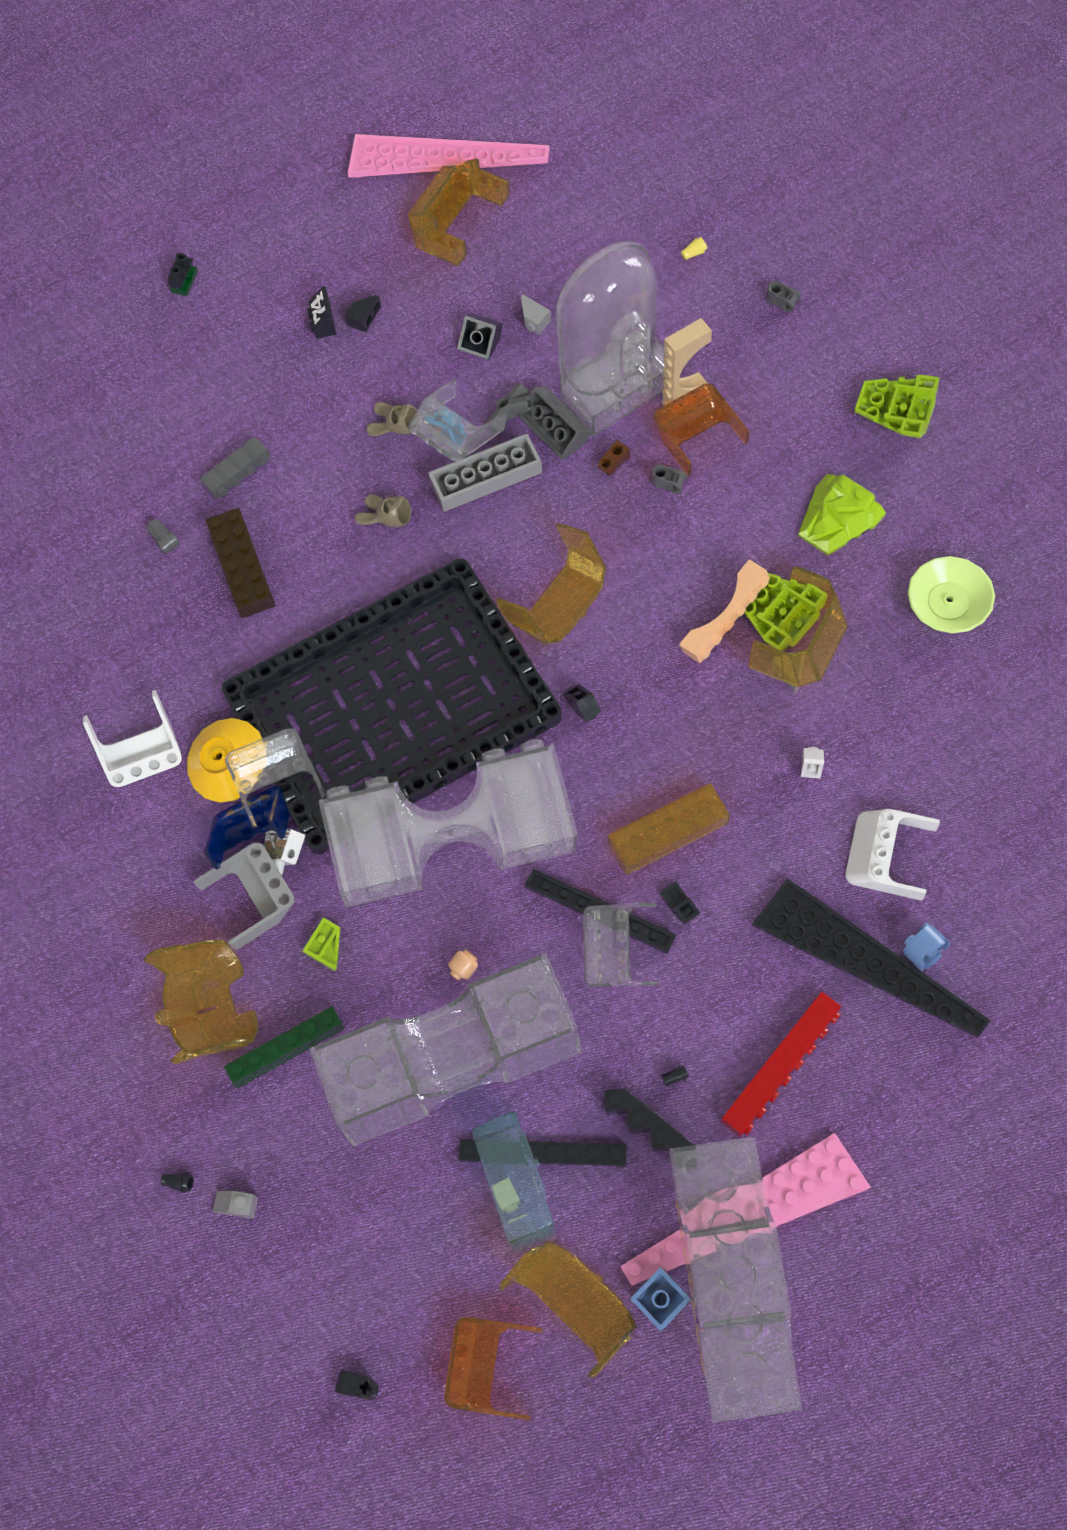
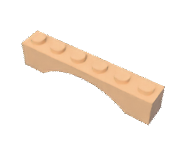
M748 560L738 572L736 591L727 608L710 623L690 630L679 644L683 653L698 663L706 659L713 647L721 642L722 636L733 627L736 619L744 614L749 603L756 599L759 591L767 586L770 579L767 570Z

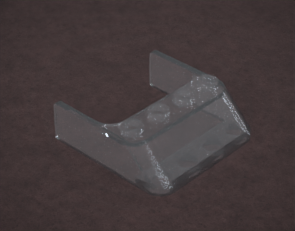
M452 379L421 401L408 424V428L411 433L448 459L460 461L505 429L506 414L502 412L483 426H475L444 405L456 396L457 380Z
M288 728L231 751L225 757V763L253 827L257 825L247 804V796L251 792L298 772H308L312 776L321 798L325 797L319 778L298 733L294 729Z
M639 902L589 906L585 909L583 914L584 976L588 986L659 985V981H634L630 975L629 956L630 912L637 908L657 907L656 903Z

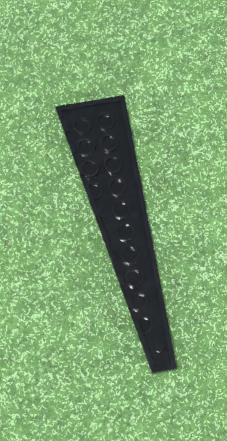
M788 878L752 924V926L979 1038L991 1021Z

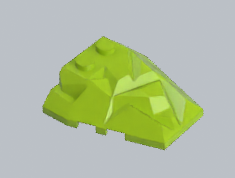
M916 375L914 379L899 377V380L888 381L887 378L864 381L855 407V413L903 436L921 438L923 434H926L935 407L939 377Z
M826 474L814 490L798 536L828 556L845 546L854 537L856 539L860 537L864 531L875 528L886 515V512L881 504L875 501L873 493L845 475L835 476L834 474Z
M768 573L770 579L767 586L759 591L756 599L749 603L744 613L763 640L781 652L786 650L788 646H795L819 619V611L825 605L828 594L813 584L807 583V585L797 583V580L791 579L789 581L781 579L778 575Z

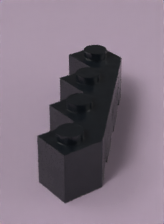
M625 1088L604 1090L607 1115L627 1113L630 1134L650 1132L652 1151H673L676 1171L697 1170L695 1145Z

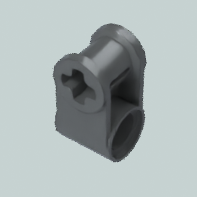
M773 281L768 286L766 298L770 304H774L787 312H792L796 301L800 300L801 294L794 288H790L781 282Z
M662 464L654 466L651 482L655 487L676 494L682 492V484L687 479V474L684 471Z

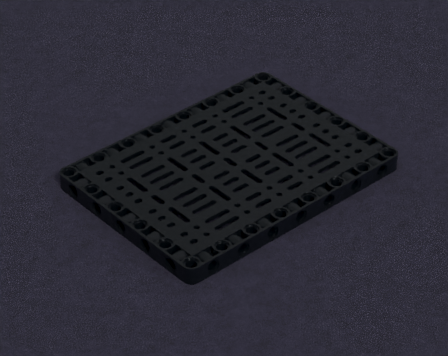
M463 558L456 559L233 676L222 685V692L237 719L247 721L253 718L248 723L260 732L266 748H270L266 752L265 769L301 834L305 835L304 839L308 847L315 854H322L553 728L562 720L559 703L470 564ZM453 598L457 599L455 602H450ZM461 608L464 609V610H463L462 612H460V613H457V612H456L458 609H461ZM426 612H430V615L424 617L423 619L409 626H405V624L409 621L425 614ZM434 622L437 623L436 626L424 631L423 633L415 637L412 636L413 633L425 628L426 626ZM469 622L472 623V625L469 627L465 626ZM495 625L500 626L499 628H493ZM451 627L457 629L467 645L465 648L461 647L451 631ZM479 633V636L475 638L472 637L473 634ZM381 636H386L385 639L375 643L374 645H369L370 642L376 640L377 638ZM441 637H446L445 640L437 643L436 645L424 651L420 650L422 647L432 643L433 641ZM486 644L485 647L479 648V645ZM389 646L392 647L391 650H389V651H387V652H385V653H383V654H381V655H379V656H376V655H375L377 652H379V651H381V650H383V649H385V648H387V647H389ZM449 647L453 648L442 656L430 662L427 661L428 658ZM406 651H412L422 668L421 672L416 670ZM512 654H519L517 657L511 656ZM349 655V658L336 665L332 664L343 656ZM470 655H473L478 662V668H475L468 657ZM455 658H459V661L439 672H434L436 668ZM492 660L496 661V663L493 665L489 664V662ZM396 661H401L400 664L392 667L391 669L384 670V668L389 666L390 664ZM355 666V669L347 672L344 675H339L340 672L346 670L347 668ZM370 670L376 672L385 687V691L379 690L369 673ZM404 671L408 672L399 679L391 681V678ZM503 671V674L499 676L496 675L497 672ZM310 674L313 675L308 680L291 689H287V686ZM464 675H469L467 679L448 689H444V686ZM482 675L488 678L498 694L497 697L491 695L481 679ZM425 679H428L435 690L433 692H430L426 687ZM360 680L364 681V683H362L361 685L351 690H347L349 686L359 682ZM410 682L414 683V685H412L411 687L401 692H397L399 688L405 686L406 684ZM510 682L508 686H503V683ZM533 682L537 683L536 686H530L529 684ZM316 685L319 686V687H318L317 689H315L314 691H312V692H310V693H308V694H306V695L300 697L299 699H297V700H294V699H293L295 696L299 695L300 693H302V692H304V691H306V690H308V689H310V688H312V687H314V686H316ZM473 685L476 686L475 689L460 696L459 698L455 700L450 699L452 696L462 692L463 690ZM236 689L234 693H230L231 690ZM333 690H338L348 707L347 711L342 710L332 693ZM367 691L371 692L369 695L359 699L358 701H354L355 697ZM516 696L519 697L518 700L512 701V698ZM477 697H483L482 700L463 709L462 711L457 710L459 707L476 699ZM262 699H267L266 702L260 703ZM388 699H392L398 709L396 712H393L389 707ZM424 699V702L411 709L407 708L410 704ZM440 699L453 719L452 721H447L436 700ZM327 700V703L304 715L301 714L304 710L315 704ZM377 702V705L364 712H360L365 706ZM522 707L526 708L523 712L518 711ZM268 710H273L272 713L266 714ZM431 710L429 714L421 717L420 719H414L415 716L423 713L424 711ZM329 711H334V713L329 715L328 717L316 722L313 725H308L310 721L324 715ZM492 711L491 715L470 726L466 725L469 721L480 715ZM549 712L556 713L554 716L548 715ZM288 714L294 716L303 732L301 736L296 734L287 718ZM351 719H355L360 728L359 732H355L350 724ZM383 719H387L385 723L379 725L378 727L374 729L370 728L371 725ZM403 719L415 737V741L411 742L399 720ZM433 721L438 722L436 725L428 728L425 731L420 730L422 727L428 725ZM336 722H340L338 726L330 729L329 731L317 737L314 736L315 733L323 730L324 728ZM499 722L498 726L477 737L473 736V734L487 726ZM281 724L280 728L274 729L276 725ZM517 730H523L521 734L515 733ZM387 731H394L392 734L384 737L383 739L377 740L378 736L386 733ZM282 736H288L285 740H280ZM442 736L447 737L445 740L433 746L429 745L431 742ZM345 739H350L348 743L327 754L324 753L325 750ZM366 739L378 758L377 762L371 760L362 744V740ZM466 740V743L462 744L461 741ZM396 741H400L399 745L391 748L388 751H383L385 747L391 745ZM306 743L311 746L315 753L314 756L310 757L304 748ZM291 746L294 747L293 750L287 751V748ZM449 747L454 748L452 751L444 754L441 757L436 756L438 753ZM484 748H490L488 752L482 751ZM422 749V752L417 753V750ZM352 750L357 751L355 754L347 757L346 759L334 765L330 764L332 761L349 753ZM405 756H409L408 760L400 763L397 766H392V764L398 761L399 759ZM425 760L429 761L428 764H424L423 762ZM359 761H363L362 765L342 776H337V773ZM301 763L304 764L302 768H296L297 765ZM317 764L322 765L332 783L330 787L325 785L317 771ZM457 766L455 770H449V767ZM412 767L416 768V770L411 772L410 774L402 778L399 777L401 773L407 771L408 769ZM381 769L385 770L384 773H379ZM310 775L309 779L303 780L304 776ZM368 776L372 777L371 780L351 791H346V788ZM287 778L285 782L279 783L280 779ZM423 784L422 788H415L416 785ZM311 787H317L314 791H309ZM373 788H379L375 793L356 803H352L353 799ZM324 801L325 805L319 807L318 804ZM385 802L390 803L387 807H381ZM298 809H304L302 813H296ZM332 813L329 818H324L326 814ZM350 821H356L352 826L347 825ZM317 839L322 840L321 843L317 845L313 844L314 841Z

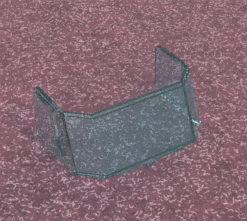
M510 1111L489 1122L474 1127L471 1130L511 1249L516 1252L554 1238L553 1235L557 1234L545 1199L546 1192L537 1169L540 1165L538 1159L534 1160L526 1134L522 1132L516 1112Z

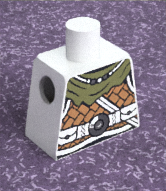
M292 829L266 830L264 847L281 875H283L285 865L296 864L305 835Z

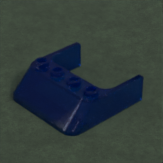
M276 785L219 812L213 818L204 854L216 870L220 869L223 855L227 849L234 848L244 840L249 841L255 835L269 831L271 827H273L280 839L285 838L289 811L280 786Z

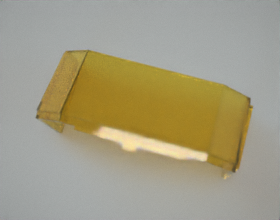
M559 523L555 526L568 547L566 566L529 612L525 607L500 598L496 600L498 608L508 622L543 644L562 641L581 617H585L587 609L603 588L606 566L589 534L586 531Z
M794 566L790 580H797V583L807 585V583L813 584L827 593V600L822 607L827 609L806 650L788 654L755 640L752 645L748 667L793 686L801 687L822 680L848 626L838 596L829 579L804 568Z
M550 1241L526 1252L500 1283L501 1287L499 1289L501 1291L516 1282L531 1289L593 1350L598 1363L589 1372L588 1378L591 1376L595 1378L629 1342L630 1336L638 1328L630 1311L622 1304L623 1301L603 1282L604 1278L600 1274L596 1276L577 1256L574 1257L568 1250Z

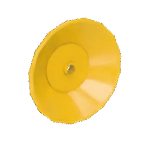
M235 718L217 720L200 732L193 741L189 751L187 772L193 788L205 799L219 803L235 801L249 793L261 779L266 765V746L260 732L250 723Z

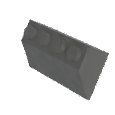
M534 387L530 394L533 399V410L518 413L517 415L561 460H565L585 444L592 431L548 387Z

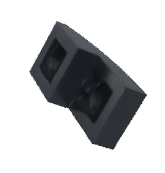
M676 881L659 892L666 904L683 924H686L700 914L690 897L685 895Z

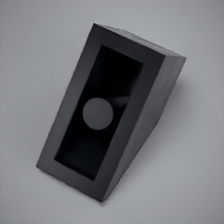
M374 295L353 302L345 313L348 326L367 332L381 308L379 296Z
M578 684L563 693L576 714L584 721L593 720L597 717V714L601 713L593 693Z

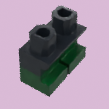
M177 253L175 263L170 269L168 283L173 294L188 296L198 269L191 265L193 262L192 258H187L186 254Z

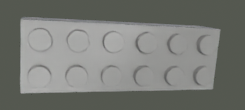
M524 434L431 471L428 475L433 491L443 512L541 474L542 462L528 434Z

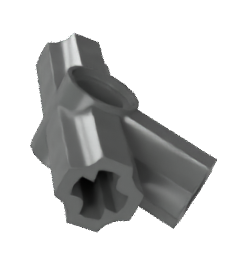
M517 383L507 396L500 398L496 403L497 409L485 424L487 428L494 433H498L507 420L513 419L518 413L532 411L534 405L531 396H527L529 390L522 384Z

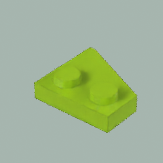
M323 917L302 952L331 970L336 971L340 927Z

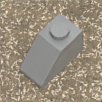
M522 295L521 303L525 327L528 331L539 335L551 322V312L527 296Z
M217 1191L212 1212L254 1219L258 1197L254 1194L237 1191Z

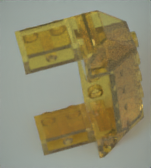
M477 158L442 166L408 212V221L415 247L459 267L467 255L466 243L445 232L473 194L502 207L510 195L509 181L480 169L479 159Z

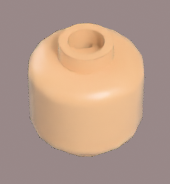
M466 949L464 951H457L448 963L449 968L452 970L450 974L457 980L461 978L469 979L478 967L477 957Z

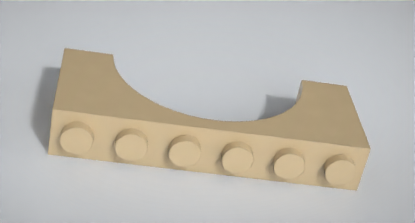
M702 318L664 339L662 403L672 414L708 394V383L699 372L688 377L679 378L684 366L691 357L711 342L712 330Z

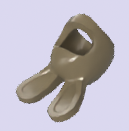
M378 402L374 406V411L377 415L385 417L386 422L371 423L367 426L366 431L370 436H379L388 432L410 435L419 427V413L411 404L392 407L385 402Z
M371 494L365 498V503L367 507L376 510V513H358L355 515V522L361 525L379 522L387 527L396 528L403 527L409 522L411 508L408 500L403 496L382 499L377 495Z

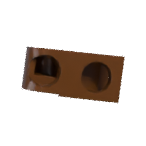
M616 440L600 459L598 468L608 476L613 475L617 468L631 457L629 447Z

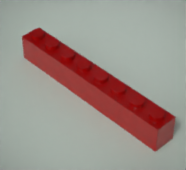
M821 992L725 1113L721 1123L740 1138L744 1134L748 1135L755 1126L752 1124L756 1118L761 1119L766 1113L767 1109L765 1106L769 1101L773 1103L779 1096V1088L782 1085L786 1087L791 1081L792 1077L790 1074L794 1069L798 1071L805 1062L802 1060L806 1054L811 1055L816 1049L817 1045L815 1042L827 1035L829 1032L827 1027L831 1022L835 1024L842 1015L839 1013L842 1006L824 992Z

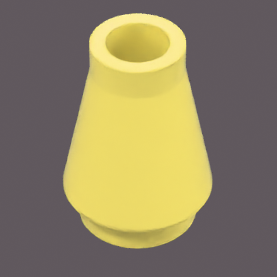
M701 237L695 238L681 251V254L685 260L705 253L707 245Z

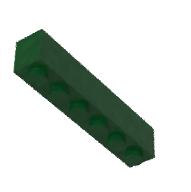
M331 1006L230 1062L224 1068L232 1084L239 1089L341 1032L345 1027L337 1012Z

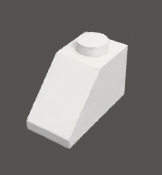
M817 747L804 748L801 777L820 778L824 765V750H820Z

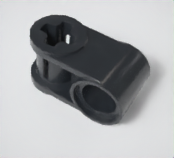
M341 1369L334 1392L371 1400L377 1396L379 1386L376 1381L368 1377ZM369 1385L372 1387L371 1392H366L363 1390V1387Z

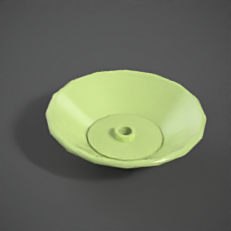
M952 556L934 558L921 565L911 577L908 589L911 609L920 621L935 630L948 633L970 631L984 623L993 610L995 600L992 581L983 569L967 559Z

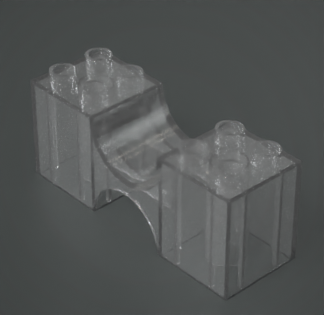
M532 740L523 743L520 746L521 752L506 755L504 749H494L481 755L483 761L476 763L477 779L472 792L461 804L445 811H428L415 806L403 795L398 781L389 783L388 777L370 779L365 782L366 789L351 793L349 786H339L327 790V798L318 801L339 893L346 908L422 890V874L428 859L442 846L454 842H469L482 847L494 858L499 871L574 853L578 833L554 744L544 746L543 740Z
M546 953L468 984L466 991L461 996L439 1009L408 1019H391L388 1016L309 1048L336 1126L352 1146L429 1115L436 1105L462 1091L490 1082L502 1081L509 1083L581 1053L578 1027Z

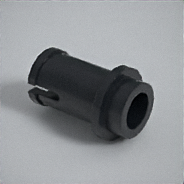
M680 1065L677 1069L661 1074L666 1087L681 1080L686 1081V1078L689 1077L685 1066L680 1067Z

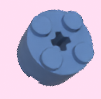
M926 922L920 927L919 932L915 936L911 935L904 942L906 947L903 949V954L921 971L924 968L927 970L942 957L940 953L943 948L945 950L949 948L950 941L934 926Z

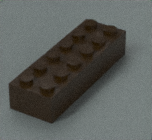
M240 508L205 519L241 618L275 607V601Z

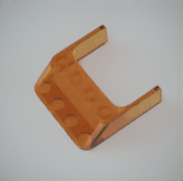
M703 384L654 412V421L664 445L688 476L692 474V463L679 445L722 422L728 423L744 444L749 443V430L712 384Z
M472 1317L460 1318L454 1328L444 1392L445 1403L453 1409L531 1421L532 1416L495 1410L490 1403L500 1335L507 1330L543 1335V1328Z

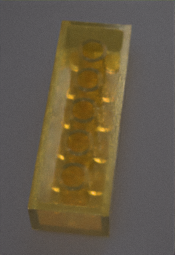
M709 783L608 834V844L625 874L628 875L728 824L730 814L713 785Z

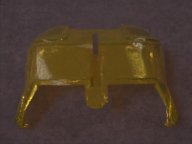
M216 939L187 945H175L155 949L145 956L144 963L153 965L166 975L163 985L164 1010L156 1012L155 1019L159 1025L169 1026L173 1039L182 1049L170 1060L171 1063L178 1065L205 1055L239 1049L254 1042L258 1031L257 1015L255 1010H250L240 1015L236 1012L230 984L244 975V970L240 959L226 941ZM217 1006L214 1010L202 1014L197 1013L198 1011Z

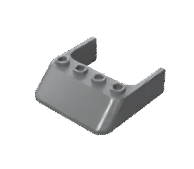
M253 843L193 881L200 890H204L228 874H236L240 878L263 919L228 941L229 945L235 950L240 949L280 923L292 907L295 899L266 848L260 843Z

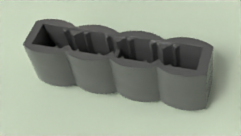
M256 437L250 439L242 448L235 450L214 469L205 473L200 479L202 485L215 499L225 496L230 488L238 486L243 478L252 475L257 467L265 465L271 457L269 450Z

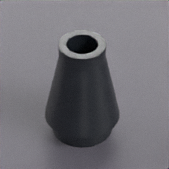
M188 1172L164 1173L161 1177L162 1186L179 1192H190L193 1188L194 1177Z

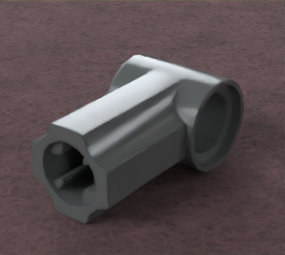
M153 519L148 523L147 531L156 540L158 547L164 554L180 545L176 536L171 531L169 532L159 519Z

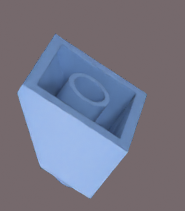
M661 1267L630 1298L661 1332L692 1300L682 1286L666 1269Z

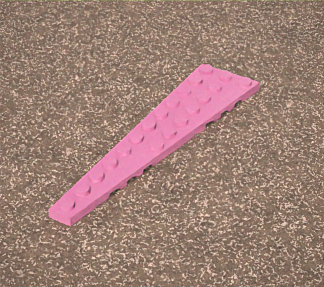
M355 134L348 177L360 178L364 176L548 163L550 147L549 145Z
M834 1133L681 1228L682 1239L681 1232L678 1230L620 1267L631 1286L648 1280L660 1267L668 1272L684 1265L685 1258L687 1261V1256L690 1263L803 1215L866 1191L871 1187Z

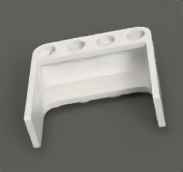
M156 690L152 691V697L163 721L162 724L157 728L114 744L103 745L100 743L88 716H83V725L108 781L114 787H122L173 768L181 762L182 757L173 729Z
M893 809L862 812L857 818L846 869L847 881L852 885L922 901L925 897L926 889L896 883L889 877V867L897 827L899 823L935 832L940 820Z

